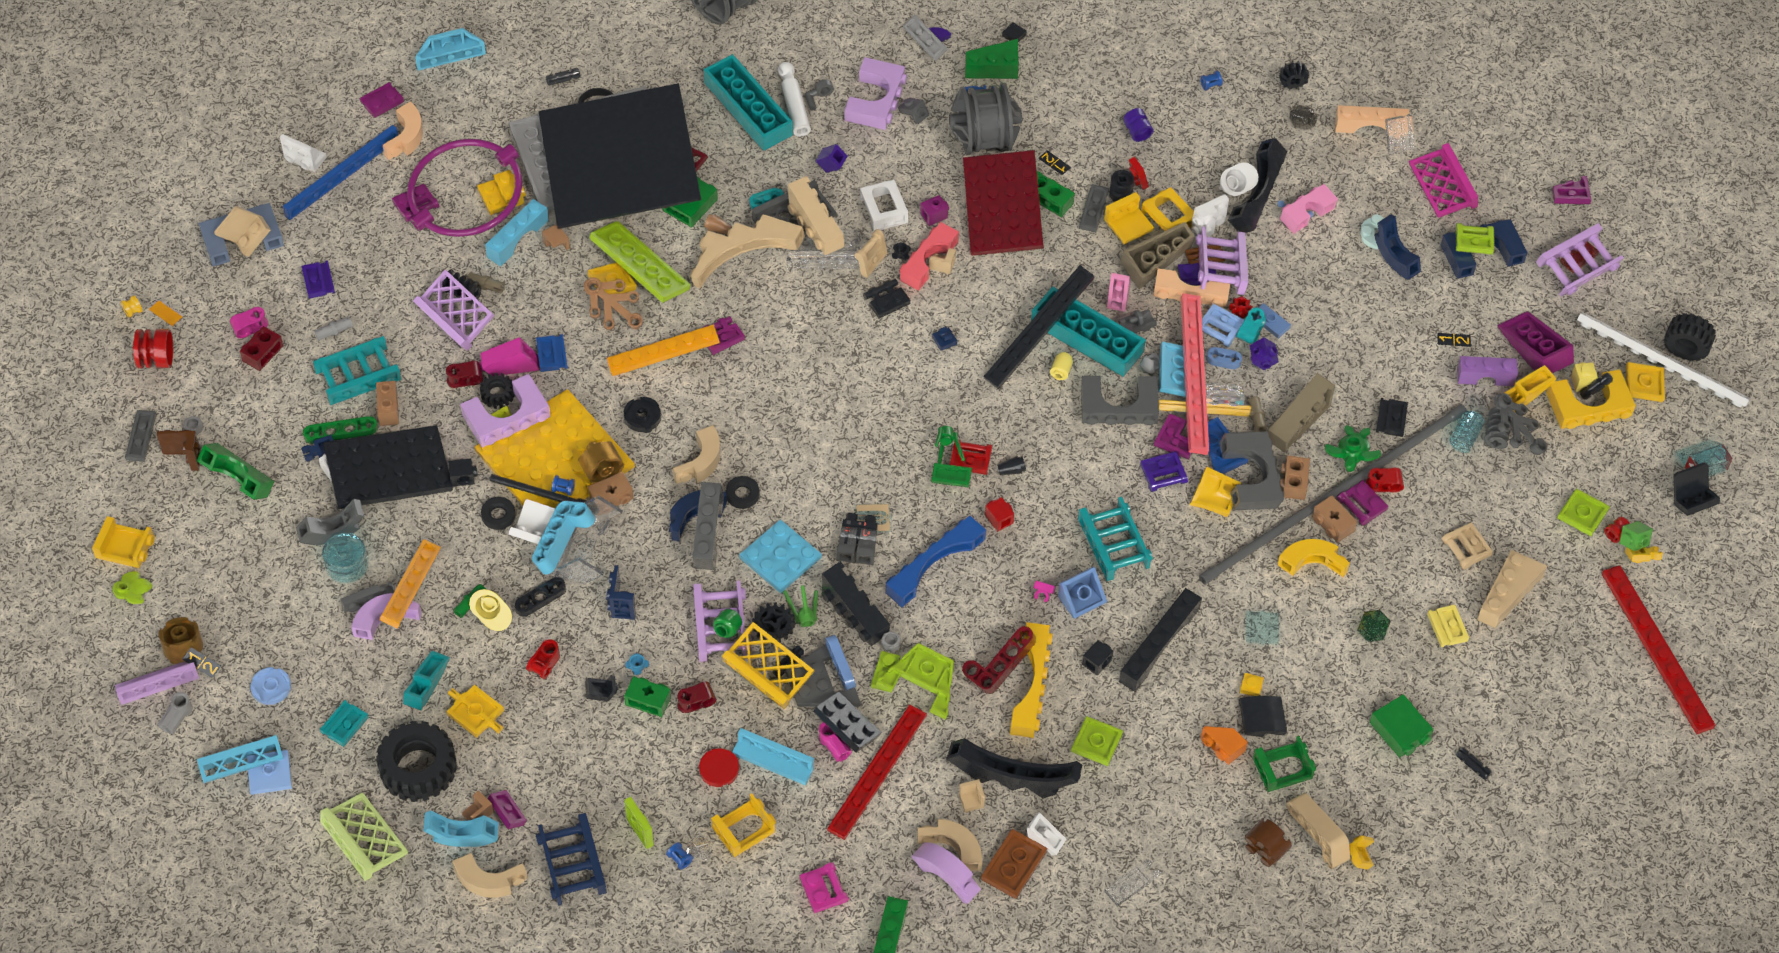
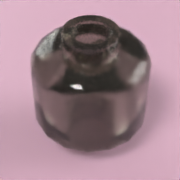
M1298 105L1290 112V120L1294 127L1309 130L1315 126L1317 114L1312 107Z

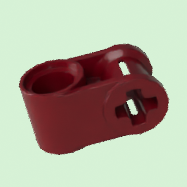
M473 360L451 364L446 368V375L448 376L447 385L450 388L479 385L481 381L483 382L482 370L478 361Z
M704 681L681 689L677 695V708L682 713H690L714 705L717 699L710 683Z

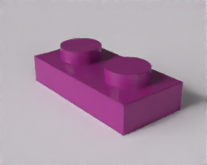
M507 790L489 795L487 799L492 803L493 809L508 830L525 825L527 819Z

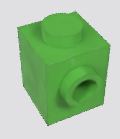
M1639 521L1625 525L1622 528L1620 544L1633 551L1650 546L1653 528Z

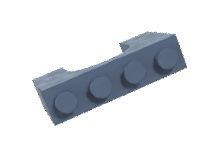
M270 203L245 209L262 216L271 229L263 239L266 251L284 246L282 235ZM228 215L199 223L212 266L231 262L225 244L226 239L216 236L214 233Z

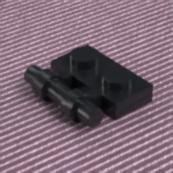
M896 279L886 280L882 285L876 288L871 287L867 292L863 293L865 300L873 298V301L869 302V306L878 319L911 304L910 298L902 287L894 290L893 287L898 285ZM887 291L888 294L880 297V293Z

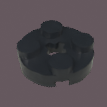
M640 397V399L635 401L634 399L630 400L625 405L623 411L625 424L636 432L650 433L652 429L659 425L662 418L659 404L649 397ZM643 412H646L645 417H640L638 415L639 413L642 414Z

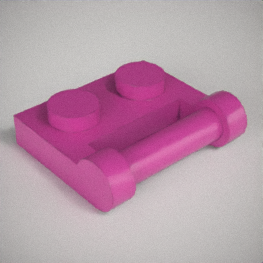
M828 863L821 868L799 875L814 913L846 903L849 900L836 875L834 863ZM828 875L836 897L831 898L822 876Z

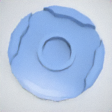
M267 667L257 672L252 678L253 681L250 685L253 697L265 705H274L283 701L291 691V681L288 674L282 669H274L273 667Z

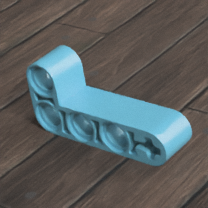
M563 501L557 505L532 556V561L543 574H550L555 570L575 527L588 528L594 524L595 515L585 503Z

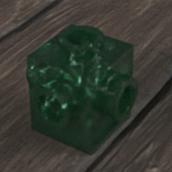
M1380 609L1365 611L1357 631L1368 642L1384 640L1391 621Z

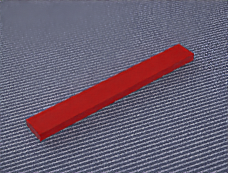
M909 704L828 826V832L843 840L847 838L927 717L926 712Z

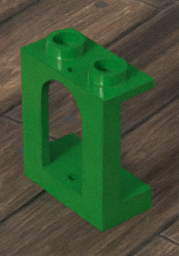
M1300 736L1296 737V741L1293 744L1264 752L1262 747L1254 749L1252 759L1267 792L1313 779L1316 765L1314 760L1309 758L1307 745L1305 742H1302ZM1287 757H1297L1300 759L1303 765L1300 772L1276 779L1270 766L1271 762Z

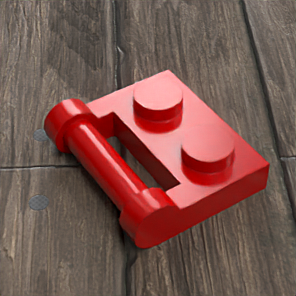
M958 439L963 450L981 452L963 451L965 460L962 461L954 441L950 465L972 468V473L987 475L993 445L987 444L985 446L966 443Z

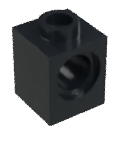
M471 458L448 461L450 480L453 487L475 484L474 477H478L477 466H473Z
M1097 640L1083 655L1082 665L1098 676L1112 661L1113 650L1108 644Z

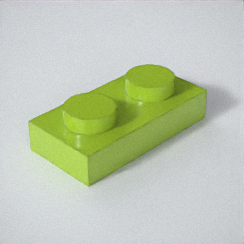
M881 651L871 688L886 691L876 686V682L892 666L900 661L901 655Z

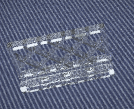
M841 230L846 245L827 255H824L821 250H811L814 247L816 248L814 240L809 238L805 231L802 243L807 241L809 245L806 247L800 245V250L787 249V268H860L859 262L855 258V253L860 250V230ZM856 236V238L852 241H850L846 237Z

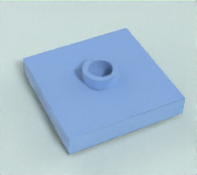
M288 750L281 751L284 759L248 770L251 795L292 789ZM276 751L264 753V755L268 757H273L278 755V753ZM258 755L247 756V762H255Z

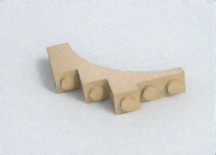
M763 214L760 220H757L755 228L735 222L733 228L729 229L727 237L707 231L705 237H702L700 241L702 254L699 257V263L691 272L693 285L701 288L707 278L719 266L741 253L762 248H785L798 251L805 237L803 227Z

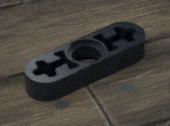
M560 577L552 578L518 598L515 602L516 613L522 617L529 616L561 597L566 592L565 581ZM554 585L560 586V589L554 588ZM538 594L546 595V598L542 601L535 599ZM520 605L527 606V609L521 608Z

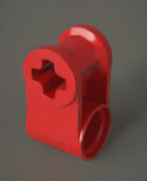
M1373 468L1370 470L1366 484L1374 492L1394 493L1404 489L1400 468Z
M552 639L545 640L528 661L526 670L528 672H535L543 680L546 679L560 658L557 642Z

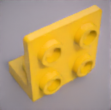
M1137 192L1105 207L1104 220L1123 244L1154 230L1153 225L1139 209L1140 196Z

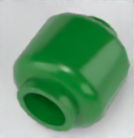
M732 609L722 610L713 622L716 634L723 638L735 636L742 626L741 616Z

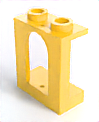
M1171 187L1160 191L1156 196L1148 198L1142 203L1141 212L1143 214L1148 213L1164 231L1184 222L1191 229L1194 211ZM1169 200L1184 214L1183 217L1172 223L1157 208Z
M752 793L749 795L750 801L722 818L718 814L711 818V827L733 857L775 833V818L771 813L767 814L764 810L763 802L759 798L756 799ZM749 815L759 816L763 821L762 827L757 832L738 842L729 830V827Z

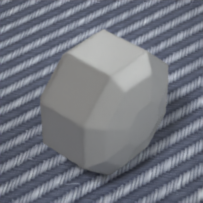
M191 416L185 419L183 427L184 430L195 431L197 435L202 432L203 423L199 417Z
M892 631L884 633L881 639L882 647L889 652L898 650L901 644V638L898 633Z

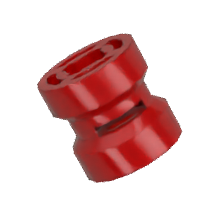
M1622 516L1614 520L1613 524H1609L1604 529L1606 537L1612 542L1618 543L1623 526L1630 524V522Z

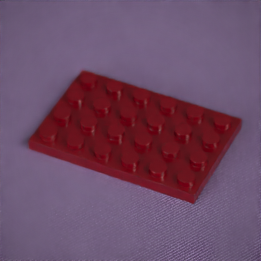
M1035 150L963 157L971 256L1044 249Z

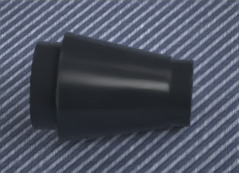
M1015 456L997 465L1000 476L1022 474L1023 471H1026L1023 456Z

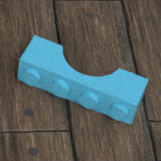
M534 199L530 201L485 244L487 258L502 266L513 255L517 243L524 234L531 230L537 232L549 221L547 207Z

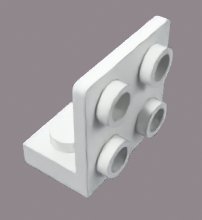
M284 134L280 136L284 158L290 163L294 162L305 170L309 169L315 172L327 158L326 153Z
M526 499L516 528H510L509 535L538 544L555 508Z

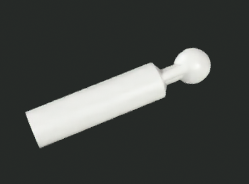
M783 62L778 67V74L783 80L781 87L789 117L793 121V133L797 137L806 136L810 133L811 127L799 82L794 78L795 68L793 64Z

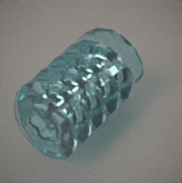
M1474 411L1464 412L1450 437L1451 446L1461 453H1469L1480 430L1483 428L1484 418Z

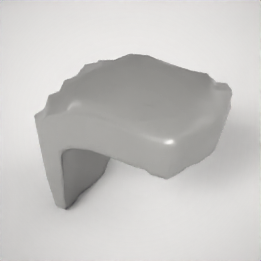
M1155 353L1144 356L1140 362L1141 368L1149 374H1154L1159 370L1160 356Z

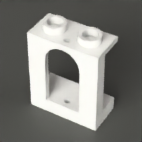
M895 180L860 188V201H864L868 210L873 232L876 229L883 230L908 223V210ZM890 194L896 210L880 213L874 197Z

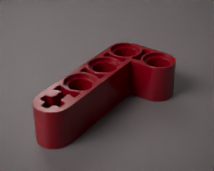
M1027 626L1020 627L986 668L974 660H969L962 666L963 674L982 692L986 694L994 693L1035 645V634ZM1024 635L1029 636V639H1023L1022 637ZM1012 649L1018 650L1015 656H1009V652ZM1004 664V670L997 672V666ZM973 667H974V668H977V671H976L975 674H973V675H969V674H968V672H969V670H970L971 668H973ZM988 679L992 680V683H991L990 686H988V687H984V686H983V683H984L986 680H988Z

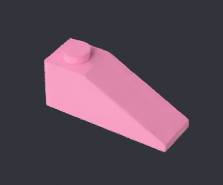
M1111 273L1108 309L1125 312L1130 293V276Z

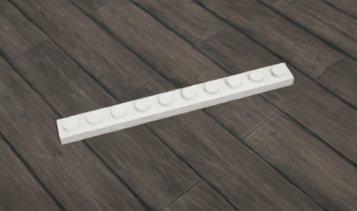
M1584 312L1580 313L1577 319L1581 322V326L1587 329H1591V327L1596 329L1598 335L1605 338L1609 336L1614 339V343L1622 347L1627 345L1631 348V352L1637 355L1642 353L1648 356L1647 360L1655 364L1660 362L1664 365L1663 368L1673 373L1674 371L1681 373V377L1688 381L1693 379L1698 382L1697 385L1705 390H1708V388L1714 390L1715 395L1723 399L1725 397L1731 399V403L1738 407H1742V405L1746 407L1751 400L1748 396Z

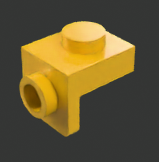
M1360 835L1355 837L1353 842L1349 844L1351 861L1357 868L1369 869L1374 866L1366 847L1374 843L1371 837Z

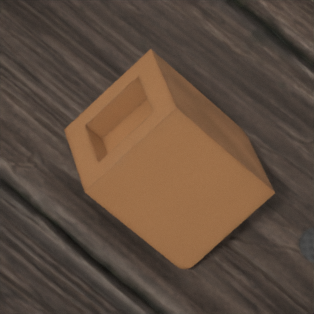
M557 224L542 231V239L546 247L551 245L555 248L562 244L566 250L570 249L569 238L561 228H557Z
M478 790L472 795L474 803L463 811L462 815L467 820H473L483 815L489 817L494 813L492 803Z

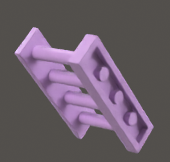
M1599 223L1541 254L1536 261L1539 267L1544 265L1550 266L1565 286L1559 293L1561 297L1565 294L1572 295L1583 284L1609 270L1613 272L1620 267L1619 263L1624 257L1621 255L1613 259L1599 240L1598 234L1603 229ZM1589 241L1594 244L1607 262L1605 265L1598 266L1585 248L1586 242ZM1571 250H1578L1593 271L1585 275L1571 256ZM1560 256L1564 258L1579 279L1571 283L1557 264V258Z
M1202 227L1200 234L1196 236V244L1199 246L1200 265L1198 281L1201 283V289H1205L1208 280L1234 284V286H1237V294L1244 295L1249 282L1245 233L1238 232L1236 239L1227 240L1206 237V227ZM1207 244L1231 247L1234 252L1207 249ZM1208 256L1231 259L1235 264L1208 261ZM1208 268L1231 271L1236 275L1232 277L1208 273Z
M736 581L737 590L710 593L702 591L701 584H693L699 662L707 661V654H711V652L729 650L735 643L710 644V642H706V637L716 634L713 626L704 625V620H708L709 617H717L724 609H732L737 611L742 618V626L738 632H741V635L745 632L742 600H746L745 588H741L740 581ZM738 598V607L710 610L703 608V603L709 600ZM739 646L736 649H742L743 656H747V646Z

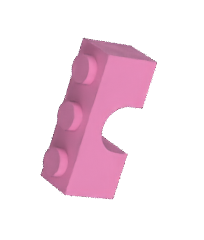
M1325 184L1320 187H1314L1309 194L1301 195L1296 202L1284 206L1280 220L1294 234L1308 225L1311 216L1307 210H1313L1322 217L1335 208L1338 198Z

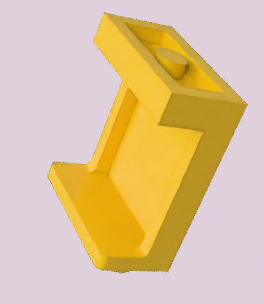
M107 516L92 550L95 558L140 568L142 562H145L147 559L149 546L154 544L155 535L151 527L147 526L145 531L116 524L115 518Z

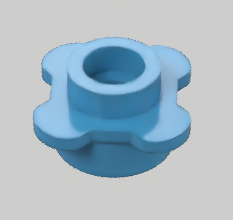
M634 654L625 663V667L631 669L635 675H640L644 668L649 667V661L645 660L640 654Z

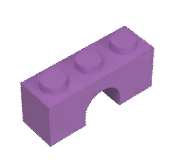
M1460 356L1457 366L1458 384L1477 385L1479 379L1491 377L1495 379V386H1514L1518 375L1517 359Z

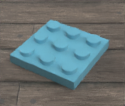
M781 519L739 554V559L780 593L822 558V554Z

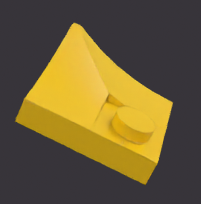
M1206 467L1189 505L1228 517L1233 506L1230 493L1236 485H1241V482Z

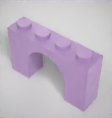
M864 57L859 71V81L878 85L887 91V95L876 101L849 97L845 107V121L886 130L887 125L891 124L893 119L892 111L897 109V97L900 98L903 88L901 86L902 84L905 85L907 81L905 66Z
M529 374L512 381L514 394L521 403L520 409L512 416L498 418L490 415L478 397L460 404L462 416L481 447L491 445L502 438L509 437L520 430L527 429L531 425L543 422L551 417L548 403Z

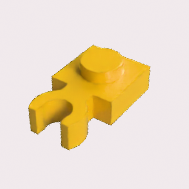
M1657 546L1645 547L1637 551L1627 547L1625 549L1626 555L1635 563L1648 562L1651 559L1662 560L1663 552H1658L1659 547Z

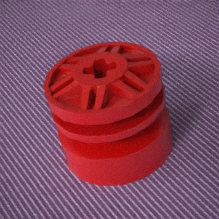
M137 329L133 341V356L136 367L138 369H142L144 366L151 368L154 360L157 368H171L174 353L171 330L156 329L153 337L150 329H146L145 332L142 329Z

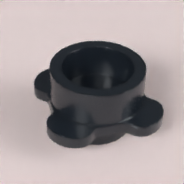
M902 242L893 245V259L899 258L906 261L910 258L908 254L911 251V247Z

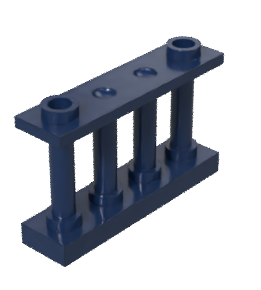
M586 813L578 815L579 823H576L575 826L544 833L542 824L538 825L539 833L535 834L538 846H543L553 887H550L552 900L557 899L558 906L562 905L561 895L592 887L593 889L597 888L599 895L607 893ZM577 833L583 836L584 840L580 841L581 843L552 851H549L546 842ZM582 851L588 854V858L584 862L557 869L553 868L551 859ZM586 869L593 872V877H590L589 880L558 887L556 877Z

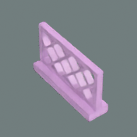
M447 270L441 273L421 297L417 296L413 300L453 340L467 351L473 346L471 342L495 316ZM446 277L450 279V287H442V282ZM461 289L462 298H454V290ZM450 290V299L442 300V291ZM433 292H438L437 301H430L428 297ZM473 300V309L466 310V301ZM454 302H461V310L454 311ZM449 303V312H442V304ZM485 311L487 316L483 320L477 321L478 312ZM466 313H473L472 322H465ZM461 314V323L454 324L453 315ZM473 325L472 333L467 336L465 334V326Z

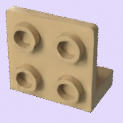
M235 206L214 233L216 236L236 243L243 255L249 257L271 229L262 216Z

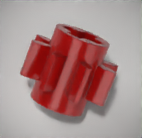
M1243 296L1237 299L1234 297L1233 303H1230L1229 306L1232 314L1240 318L1247 317L1249 311L1253 308L1250 305V299L1247 300Z

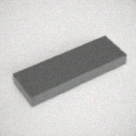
M1091 185L1079 229L1097 232L1109 188Z
M136 411L125 454L126 461L145 462L157 416L156 411Z

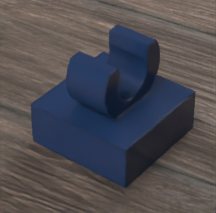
M949 327L940 328L938 332L932 334V338L940 351L957 345V339Z

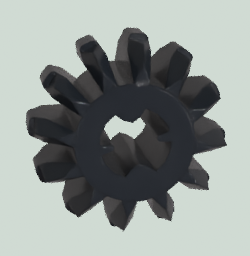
M1292 61L1290 64L1285 63V66L1280 68L1279 79L1284 88L1287 87L1289 90L1295 88L1297 90V87H1303L1304 84L1308 83L1309 70H1307L1305 63H1300V61L1294 63Z

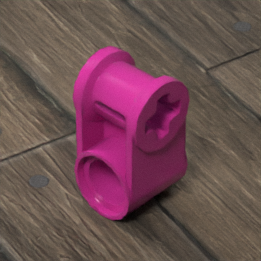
M253 307L248 311L232 316L230 324L236 337L242 339L259 331L263 326L267 327L268 320L265 317L263 308Z

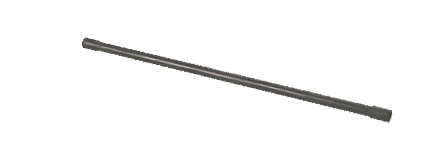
M1460 404L1450 410L1445 416L1219 564L1199 575L1200 581L1204 585L1208 584L1221 573L1311 515L1314 507L1328 497L1333 496L1337 498L1342 492H1346L1369 477V472L1373 468H1383L1440 429L1467 414L1466 407Z

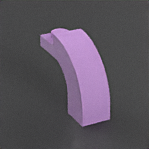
M393 593L377 596L359 609L351 626L354 637L373 640L375 631L382 622L380 617ZM412 601L404 617L420 620L422 615L420 604Z
M924 842L911 856L923 872L934 873L946 881L963 903L968 904L981 890L971 877L973 873L955 855L939 845Z

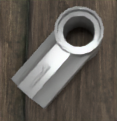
M177 692L172 696L171 705L158 723V727L164 732L174 734L184 717L192 712L193 706L186 693Z

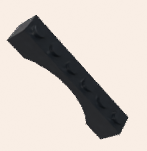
M1275 137L1261 142L1256 153L1258 182L1250 197L1241 205L1233 207L1228 218L1229 223L1238 232L1247 233L1256 229L1269 194L1285 161L1288 151Z
M1187 588L1183 590L1121 669L1119 683L1134 692L1138 690L1170 641L1183 627L1190 623L1200 610L1202 597Z

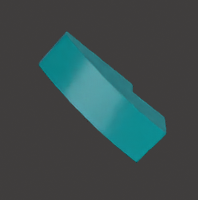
M435 651L429 653L413 674V681L404 691V705L420 711L423 709L440 681L450 657Z

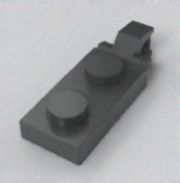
M392 582L378 586V584L341 598L342 609L344 613L355 612L369 600L383 594L394 593L396 589Z

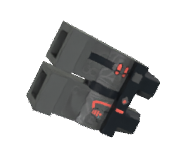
M849 512L846 519H843L839 544L836 551V561L854 563L856 552L857 564L874 565L878 530L876 516L866 515L865 522L857 521L858 514Z

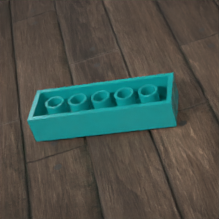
M733 54L703 69L704 84L763 151L793 136V121Z
M1052 286L1032 309L1031 321L1058 291L1057 288ZM1075 300L1048 332V334L1122 377L1127 374L1144 353L1146 339L1078 300Z

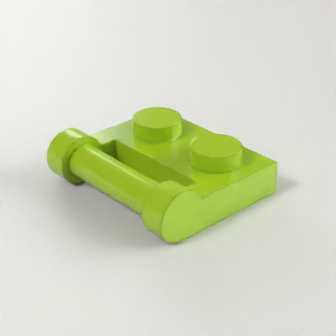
M1456 223V251L1493 255V226H1487L1486 228Z

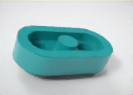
M771 188L753 194L749 198V207L752 210L783 195L784 192L779 188Z

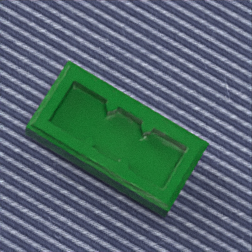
M934 463L931 483L969 488L972 468Z

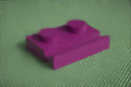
M389 82L361 97L360 102L373 118H376L403 103L404 98Z

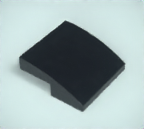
M1251 696L1239 699L1244 735L1263 737L1265 734L1285 735L1287 733L1281 697Z

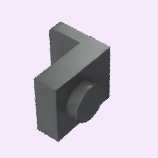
M907 98L898 107L901 114L911 115L916 124L921 123L929 116L924 100Z

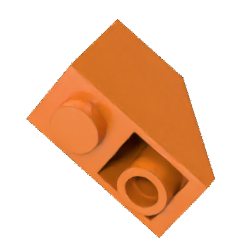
M1211 726L1202 728L1201 740L1206 747H1211L1218 759L1225 761L1228 765L1246 751L1248 742L1234 728Z

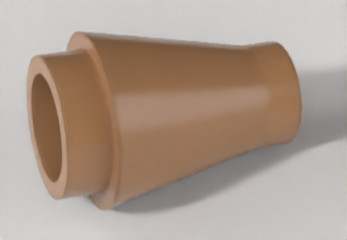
M709 214L704 224L707 231L725 235L732 228L731 225L716 214Z

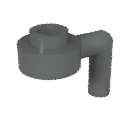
M820 80L816 84L815 89L805 93V98L811 111L817 108L813 99L814 96H828L834 91L830 80Z

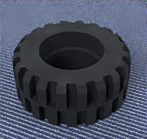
M410 721L411 724H400L398 729L393 728L389 731V736L383 737L381 740L382 745L380 744L377 749L376 761L383 785L386 789H389L393 796L399 795V799L405 801L407 798H410L411 802H418V799L426 801L429 800L430 796L437 797L440 795L441 790L445 791L449 787L448 782L451 783L455 777L457 760L453 742L444 730H440L439 726L435 724L430 726L429 722L426 721L421 723ZM413 751H427L435 756L434 762L428 768L419 772H408L398 766L400 760Z

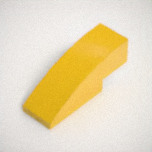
M1544 365L1515 382L1514 387L1505 393L1511 397L1512 402L1526 406L1554 383L1556 377Z

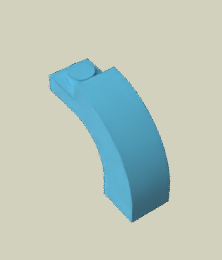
M430 810L425 812L423 831L432 835L434 842L443 845L480 847L497 841L499 822L485 815L468 821L451 820Z

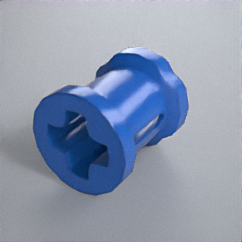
M1215 71L1214 74L1208 76H1200V82L1205 91L1209 90L1210 87L1223 85L1222 76L1219 71Z
M555 475L552 483V492L560 491L572 496L575 488V479L567 480Z
M680 842L673 844L666 853L668 858H672L678 864L677 867L680 870L689 866L694 858L682 848Z

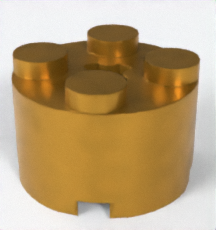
M594 441L589 443L586 447L587 449L578 458L579 464L592 484L618 474L624 468L622 459L611 441L599 443Z
M178 617L166 622V626L163 629L160 628L158 633L164 655L170 663L178 664L185 662L183 657L190 648L201 653L203 640L196 621L193 620L192 622L186 617Z

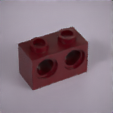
M263 326L254 333L248 343L241 347L240 355L242 362L261 371L284 346L281 335Z

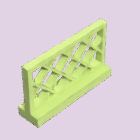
M363 792L331 810L328 807L321 810V824L365 881L372 877V873L408 854V850ZM362 801L365 805V810L353 809V806L357 802ZM346 812L348 813L347 820L339 819L335 814ZM351 813L363 815L362 821H350ZM365 817H374L377 820L376 825L364 823ZM348 825L360 827L358 835L349 833L347 831ZM362 829L374 830L373 837L361 835ZM377 831L386 832L388 834L387 840L375 838ZM359 840L371 842L370 848H360L358 845ZM373 844H384V852L372 850ZM388 845L398 847L400 851L395 854L387 853ZM370 856H380L382 861L373 865L370 861Z

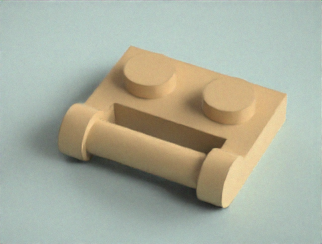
M876 229L864 247L855 253L861 275L866 278L869 277L888 254L884 234L879 229Z
M1472 522L1442 537L1444 544L1450 547L1460 561V566L1463 570L1492 556V549ZM1458 538L1470 557L1466 558L1454 541Z

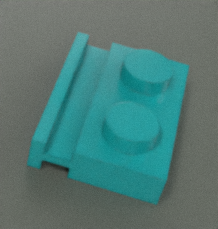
M344 700L320 728V732L345 747L369 718L368 713Z

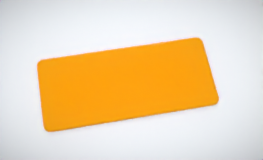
M157 301L149 308L151 312L171 326L182 318L180 314L161 301Z

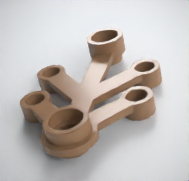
M589 278L585 281L584 290L590 295L591 308L589 314L591 318L597 319L601 315L598 308V296L604 301L605 320L603 325L606 330H612L615 326L612 319V308L628 321L630 328L639 329L642 326L643 320L640 314H631L618 303L620 301L637 303L639 301V294L636 291L622 294H607L604 291L608 289H615L618 292L625 289V282L623 280L601 282L597 278ZM622 283L623 286L621 288H617L616 284ZM596 285L597 288L595 290H591L590 286ZM636 295L637 298L635 300H632L630 296ZM597 310L598 314L593 315L592 311ZM638 320L639 323L637 325H633L632 321ZM607 322H612L611 327H607L605 324Z

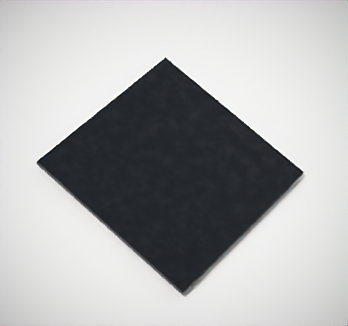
M679 83L538 111L558 229L701 200Z

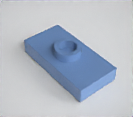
M1264 303L1258 307L1263 310L1266 316L1264 328L1279 339L1291 328L1290 323ZM1260 315L1253 317L1255 321L1256 319H1261Z

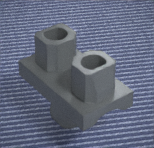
M1149 309L1141 312L1135 310L1133 315L1121 318L1118 321L1121 326L1134 333L1146 332L1152 327L1157 326V322L1152 317Z

